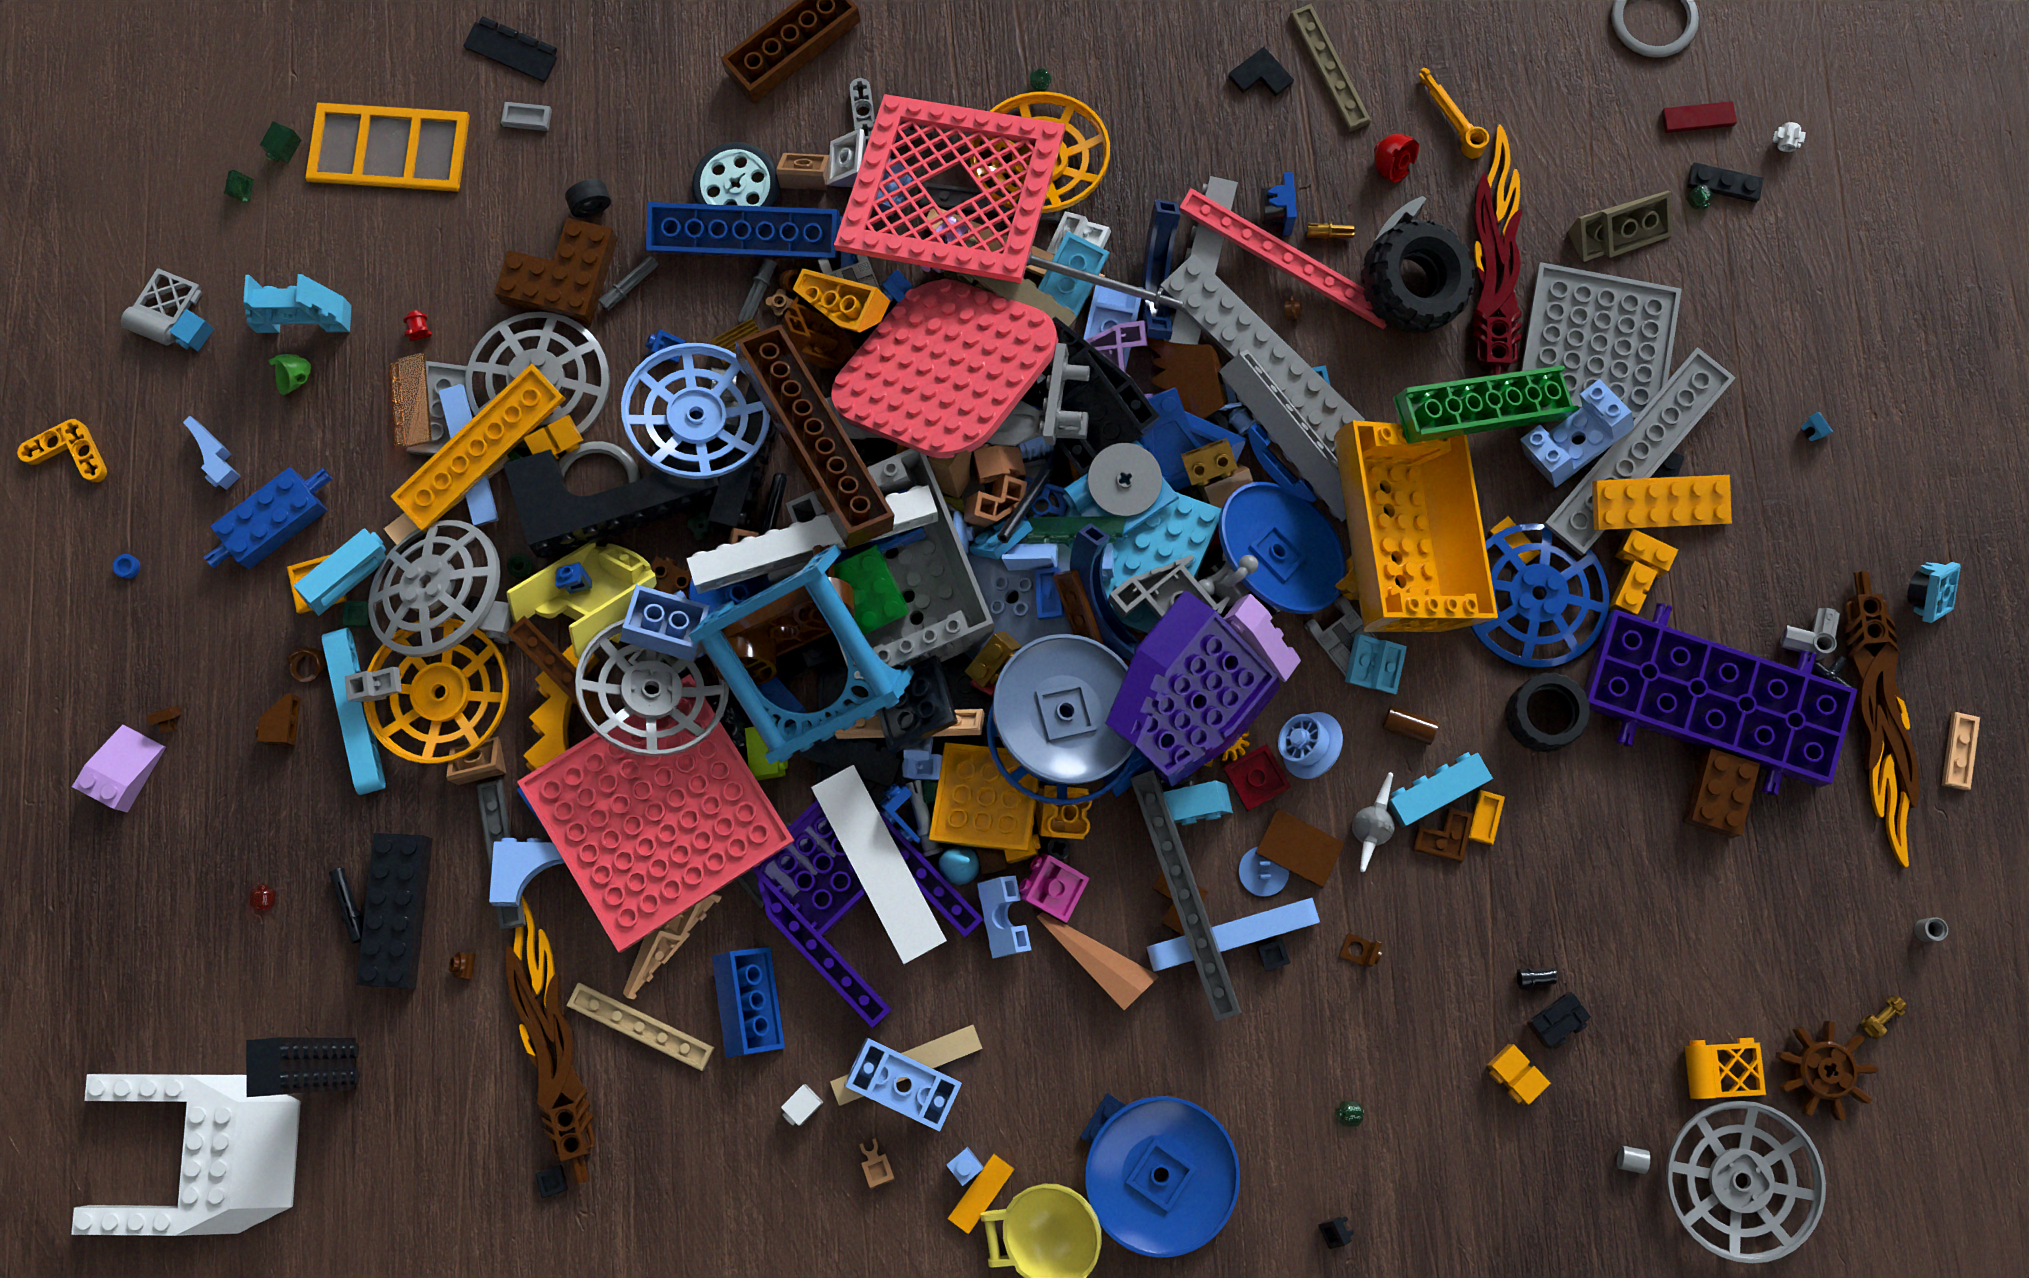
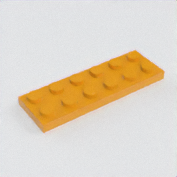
M1730 475L1592 481L1594 530L1732 523Z

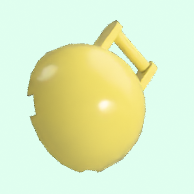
M1059 1184L1032 1186L1013 1197V1200L1006 1209L985 1211L980 1214L981 1221L985 1223L990 1258L988 1259L989 1267L1015 1266L1016 1271L1024 1278H1086L1093 1270L1099 1258L1102 1237L1098 1217L1091 1205L1080 1194L1068 1187ZM997 1220H1004L1003 1241L1008 1255L1000 1256L995 1225Z

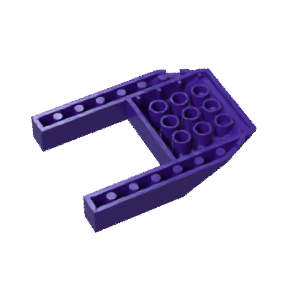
M816 800L787 828L795 842L754 867V873L757 877L767 917L872 1028H876L893 1011L892 1008L824 938L867 896V893L820 803ZM879 812L920 891L967 938L984 922L983 918Z

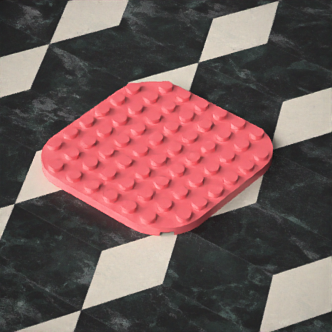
M945 278L928 282L908 290L905 297L892 308L842 368L833 383L832 401L840 417L851 425L930 457L953 458L956 453L965 450L969 453L979 448L996 432L1053 359L1056 343H1058L1057 331L1049 315L1035 307L1012 299L1007 301L995 293L956 280Z

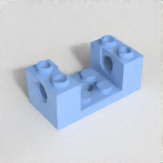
M1600 379L1580 393L1582 407L1577 412L1569 416L1550 432H1547L1541 425H1538L1520 439L1525 456L1555 488L1634 429L1631 410ZM1575 436H1584L1586 439L1582 444L1572 443V439Z
M866 1037L844 1086L940 1131L962 1083ZM901 1077H907L911 1081V1087L906 1092L897 1090L896 1082Z

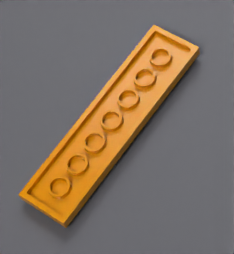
M531 363L390 497L421 531L426 532L427 528L440 519L512 451L524 437L530 434L565 401V397Z

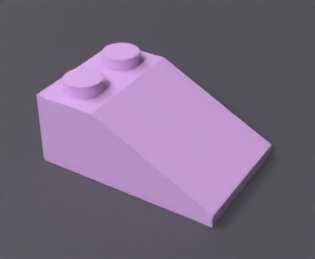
M122 725L84 765L72 787L113 809L128 812L166 747Z

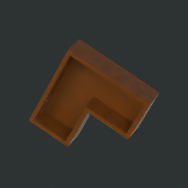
M566 218L553 261L508 250L494 294L501 304L534 312L556 313L576 322L591 325L618 239L612 228Z

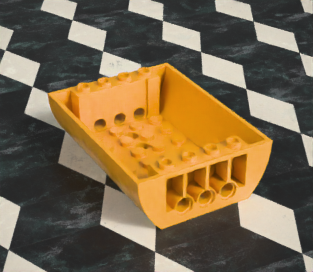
M1353 420L1341 427L1334 435V444L1364 632H1442L1497 619L1498 614L1467 435L1407 444L1401 424ZM1380 484L1383 485L1385 492L1381 490ZM1384 507L1388 510L1389 516L1384 513ZM1391 554L1395 556L1396 563L1392 561ZM1395 578L1399 580L1400 587L1396 585Z

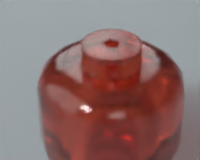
M258 884L256 888L250 891V906L256 910H267L273 907L276 896L275 889L268 888V884Z

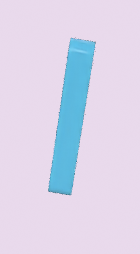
M344 628L323 634V648L355 790L358 795H363L384 789L386 783L376 737L369 726L364 711V703L347 701L345 676L361 672L352 633L349 628Z

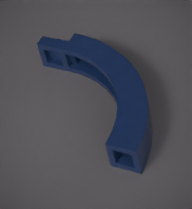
M1157 199L1154 201L1142 270L1141 288L1157 293L1160 285L1170 276L1174 240L1181 215L1177 202ZM1141 299V321H1145L1147 337L1157 340H1170L1173 331L1169 307L1160 304L1158 309H1154V302Z
M1089 523L1079 530L1071 551L1070 570H1078L1104 645L1123 661L1127 659L1131 662L1136 648L1142 641L1122 624L1108 601L1103 584L1102 563L1110 536L1092 523Z

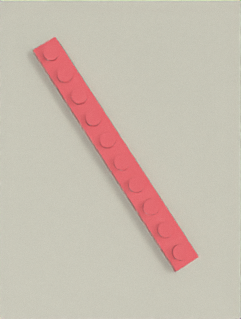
M1190 188L1179 207L1181 213L1381 329L1386 327V320L1377 318L1371 311L1374 309L1371 302H1366L1363 291L1366 290L1365 288Z

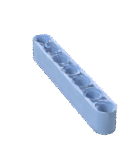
M1309 898L1212 927L1219 950L1223 952L1319 923L1320 920L1313 898ZM1186 935L1146 947L1153 972L1194 960Z

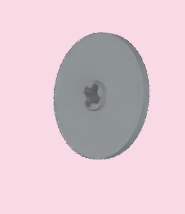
M1118 443L1102 450L1094 458L1088 473V487L1093 500L1104 511L1121 517L1135 516L1150 508L1159 496L1162 486L1161 469L1154 456L1141 446L1131 443ZM1123 474L1125 477L1129 475L1131 477L1129 480L1130 485L1120 484V475Z

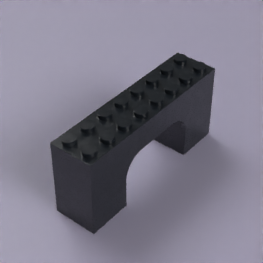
M695 411L689 414L690 417L697 420ZM653 425L657 435L664 443H667L674 435L668 425ZM653 441L655 450L657 452L660 448ZM682 441L674 449L684 454L697 455L696 444ZM551 449L503 464L528 546L537 558H549L554 556L555 552L564 549L565 551H571L578 548L579 544L586 542L596 543L601 541L602 537L611 534L612 536H618L633 527L637 529L644 528L649 525V522L655 520L666 521L677 513L688 514L695 511L696 507L703 505L707 507L712 506L719 485L716 477L689 479L665 473L654 467L652 472L641 480L594 495L577 496L567 490L560 464ZM668 455L661 462V464L676 470L701 472L699 462L683 461L671 455ZM709 461L710 469L714 471L712 463Z

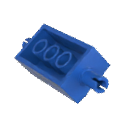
M291 467L287 468L210 526L221 540V544L207 555H204V559L208 560L206 562L212 568H216L217 565L229 556H233L239 564L247 569H251L328 511L316 496V491L333 480L329 476L330 474L322 467L310 478L304 480Z

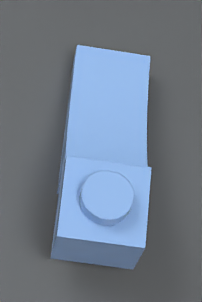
M189 416L183 423L188 427L199 444L204 459V465L201 468L207 473L205 478L213 486L217 487L220 485L227 490L241 477L225 462L231 453L204 426Z

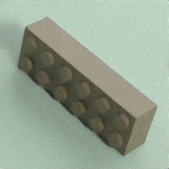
M972 238L964 241L968 248L978 244ZM944 270V276L949 280L960 281L995 293L1007 301L1012 299L1045 312L1051 319L1056 316L1073 331L1075 330L1077 317L1070 308L1058 304L1049 293L1040 291L1029 279L1023 278L1022 283Z

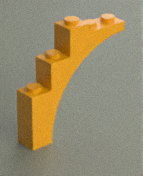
M571 645L562 654L577 668L580 659L574 656L573 646ZM594 653L587 663L584 671L585 677L600 661ZM544 671L535 680L540 685L537 689L543 696L549 699L529 716L534 722L531 727L542 738L523 755L528 760L526 766L532 772L569 749L568 726L573 701Z

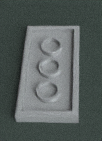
M425 361L406 450L408 453L434 456L451 440L439 390L462 384L466 392L467 366Z

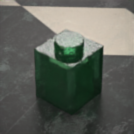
M272 121L260 146L264 149L265 155L275 162L281 160L289 164L301 139L294 130Z

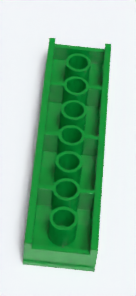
M1564 365L1409 387L1393 397L1407 444L1567 419L1579 410L1578 405L1573 406L1562 374V371L1565 370Z

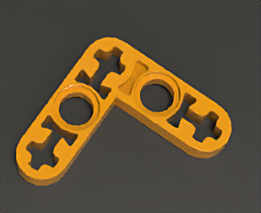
M69 419L25 441L19 446L17 451L20 460L29 465H36L69 448L83 478L92 483H98L107 474L106 466L88 428L76 419ZM74 427H77V428H78V429H76V433H77V436H78L79 438H81V439H79V440L77 439L76 436H74L73 434H71V433H73V428H74ZM57 436V445L49 448L48 440L51 437ZM84 445H88L89 453L86 456L80 457L79 449ZM30 449L35 450L32 452V457H28V455L30 454ZM88 462H90L91 465L97 468L95 470V475L90 474L92 472V468L89 464H87Z

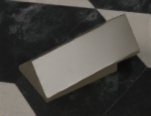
M1668 190L1578 217L1567 232L1581 261L1585 262L1602 255L1610 258L1673 236L1671 192Z

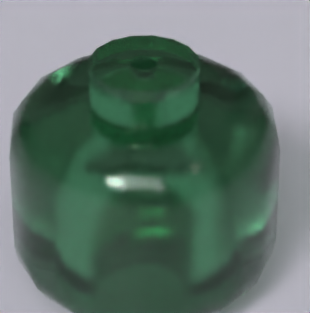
M1699 185L1689 192L1687 196V201L1694 210H1699L1700 208L1703 210L1711 206L1710 202L1714 199V194L1707 185Z
M1342 1101L1340 1108L1336 1109V1117L1339 1118L1342 1126L1357 1127L1363 1121L1364 1111L1361 1104L1357 1101Z

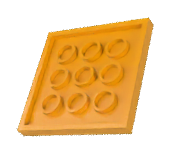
M945 743L929 840L937 843L1029 852L1037 800H1033L1020 793L1005 780L991 757L989 747ZM997 748L998 755L1009 774L1021 766L1009 754L1006 748ZM1028 773L1018 781L1023 787L1038 794L1040 780Z

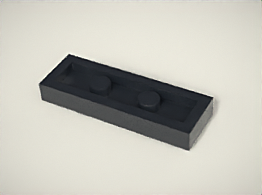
M1694 162L1691 166L1687 188L1757 203L1761 196L1764 178Z

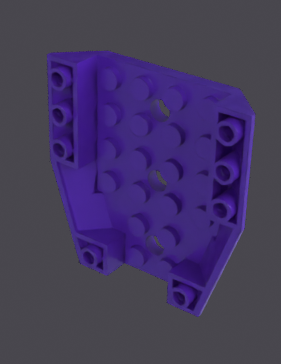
M1184 590L1136 648L1105 724L1122 740L1130 742L1156 767L1154 771L1172 787L1235 745L1280 689L1279 677L1214 609ZM1228 656H1232L1233 664L1227 669L1225 667V660ZM1200 694L1202 698L1201 704L1195 708L1193 700L1195 696ZM1165 734H1169V743L1162 747V737Z

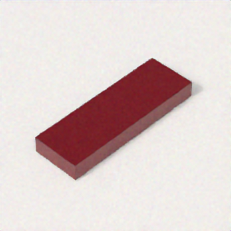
M1733 101L1669 107L1662 110L1665 133L1731 127L1737 123Z

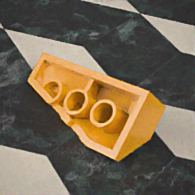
M803 268L793 287L796 293L840 328L859 333L880 323L890 303V300L877 287Z

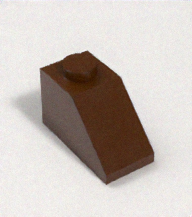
M286 693L260 716L259 724L255 728L257 742L265 745L296 746L301 697L292 693Z

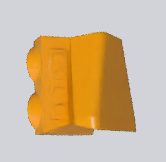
M1039 785L1038 794L1049 798H1057V786ZM1067 787V799L1090 794L1088 793L1089 789ZM1092 800L1076 805L1063 806L1037 801L1035 813L1039 835L1085 839V835L1090 830V822L1086 815L1087 810L1092 805Z

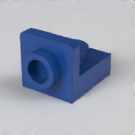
M659 329L653 335H649L645 345L648 348L646 355L651 356L659 350L673 345L684 344L686 341ZM680 356L667 359V361L676 364Z

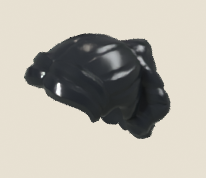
M712 699L708 703L716 714L719 699ZM727 701L720 722L736 748L742 749L747 746L745 728H749V724L746 722L742 710L737 705Z

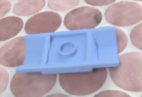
M1095 285L1084 340L1119 323L1137 321L1141 298ZM1131 347L1123 348L1125 370Z

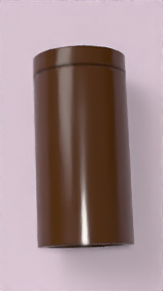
M1390 706L1382 729L1431 745L1437 732L1438 722Z

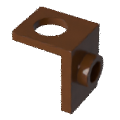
M1348 933L1339 956L1367 968L1373 967L1380 960L1382 942H1371ZM1359 942L1362 945L1363 952L1360 956L1355 957L1349 953L1348 947L1350 943Z

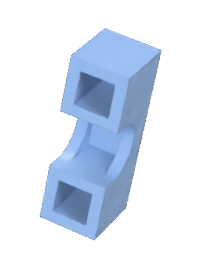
M1016 876L999 877L977 883L992 958L1006 957L1030 951L1031 946L1026 925L1015 927L1008 919L1009 906L1013 902L1021 900Z

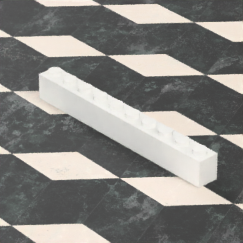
M929 485L924 487L915 486L901 494L892 493L887 495L885 499L895 514L893 531L862 544L937 522L938 512ZM819 515L811 521L805 523L796 522L782 530H769L765 535L759 537H746L739 543L732 545L723 544L718 546L716 550L709 552H697L692 557L687 558L695 588L698 594L809 561L812 559L813 547L816 545L825 547L837 544L840 551L847 549L830 518L827 515Z

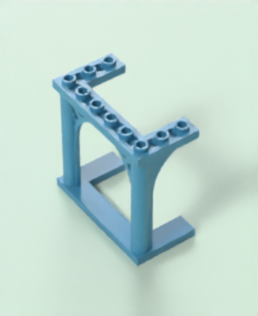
M837 544L816 554L801 571L740 604L735 605L733 600L712 610L689 634L693 643L701 641L769 750L765 757L770 764L777 760L780 763L788 760L793 756V752L797 750L801 752L808 750L814 745L813 742L819 739L821 741L828 740L835 734V731L841 728L845 731L853 727L857 720L861 718L867 720L878 713L877 710L884 706L886 709L895 706L899 702V697L905 693L904 689L910 684L909 681L914 674L910 665L896 670L888 666L877 656L827 577L825 571L841 554ZM803 585L842 646L848 663V679L842 695L831 706L814 713L790 712L779 708L766 699L756 687L721 631L722 628ZM857 671L860 673V678L858 679L854 676ZM857 685L867 689L869 696L864 698L858 697L853 694L851 688ZM850 699L854 703H849V705L846 706L844 704V701ZM829 712L832 716L827 717L825 713ZM773 714H778L781 717L778 725L776 724L777 718ZM792 719L795 721V723L785 727L787 720Z

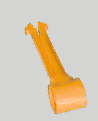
M1422 68L1420 70L1421 73H1419L1420 81L1427 86L1431 97L1458 131L1459 140L1462 143V153L1471 159L1479 158L1489 142L1488 132L1482 127H1474L1470 124L1441 85L1438 86L1432 78L1429 69ZM1471 141H1477L1480 145H1475Z

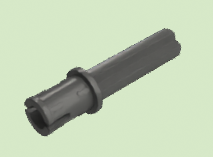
M652 256L646 258L618 284L613 283V287L599 298L598 302L609 312L620 300L626 299V294L658 266L657 261Z
M763 258L757 275L753 276L754 282L737 318L740 324L754 317L766 288L771 285L769 281L775 267H777V263L771 259Z

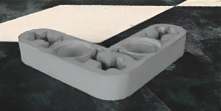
M857 78L850 84L855 130L860 128L868 129V136H865L866 144H868L876 120L874 117L872 94L869 82L864 78ZM858 87H863L864 99L859 100ZM860 107H867L870 111L867 115L860 116L857 114V110ZM910 128L902 131L906 137L917 133L916 130H910ZM898 134L896 141L903 140Z

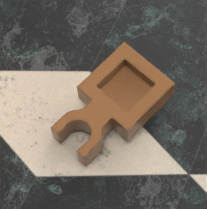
M872 1139L874 1144L872 1151H866L864 1144H859L862 1153L868 1158V1161L861 1164L870 1189L895 1180L887 1155L878 1156L879 1146L876 1139Z

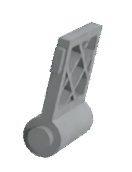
M157 268L134 306L128 307L121 317L122 328L166 346L174 343L176 337L169 331L192 303L196 305L202 295L201 287L196 283ZM161 277L169 280L170 286L161 289L157 288ZM184 287L191 289L188 295L178 297L176 290ZM173 291L175 299L162 303L160 295ZM157 298L158 305L149 308L144 306L147 299ZM177 305L178 311L174 317L166 315L164 309Z

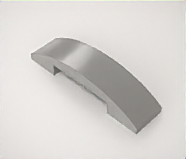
M1423 196L1416 198L1397 210L1384 224L1376 240L1383 233L1400 224L1401 221L1405 223L1409 220H1414L1423 209L1426 198Z

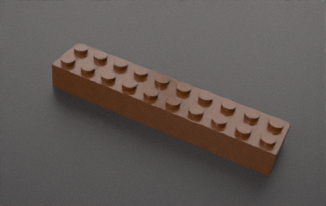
M781 324L736 340V359L847 549L893 531L895 514Z

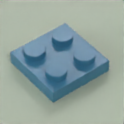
M1002 518L993 523L992 528L987 532L978 535L974 539L975 542L969 546V549L973 555L999 559L1002 554L1011 549L1033 528L1028 521L1022 520L1008 543H1002L998 540L997 535L1009 519Z

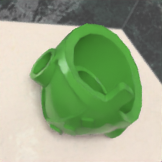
M279 354L275 358L268 360L270 365L275 364L276 384L282 395L288 394L304 384L311 371V364L305 358H301L298 355Z

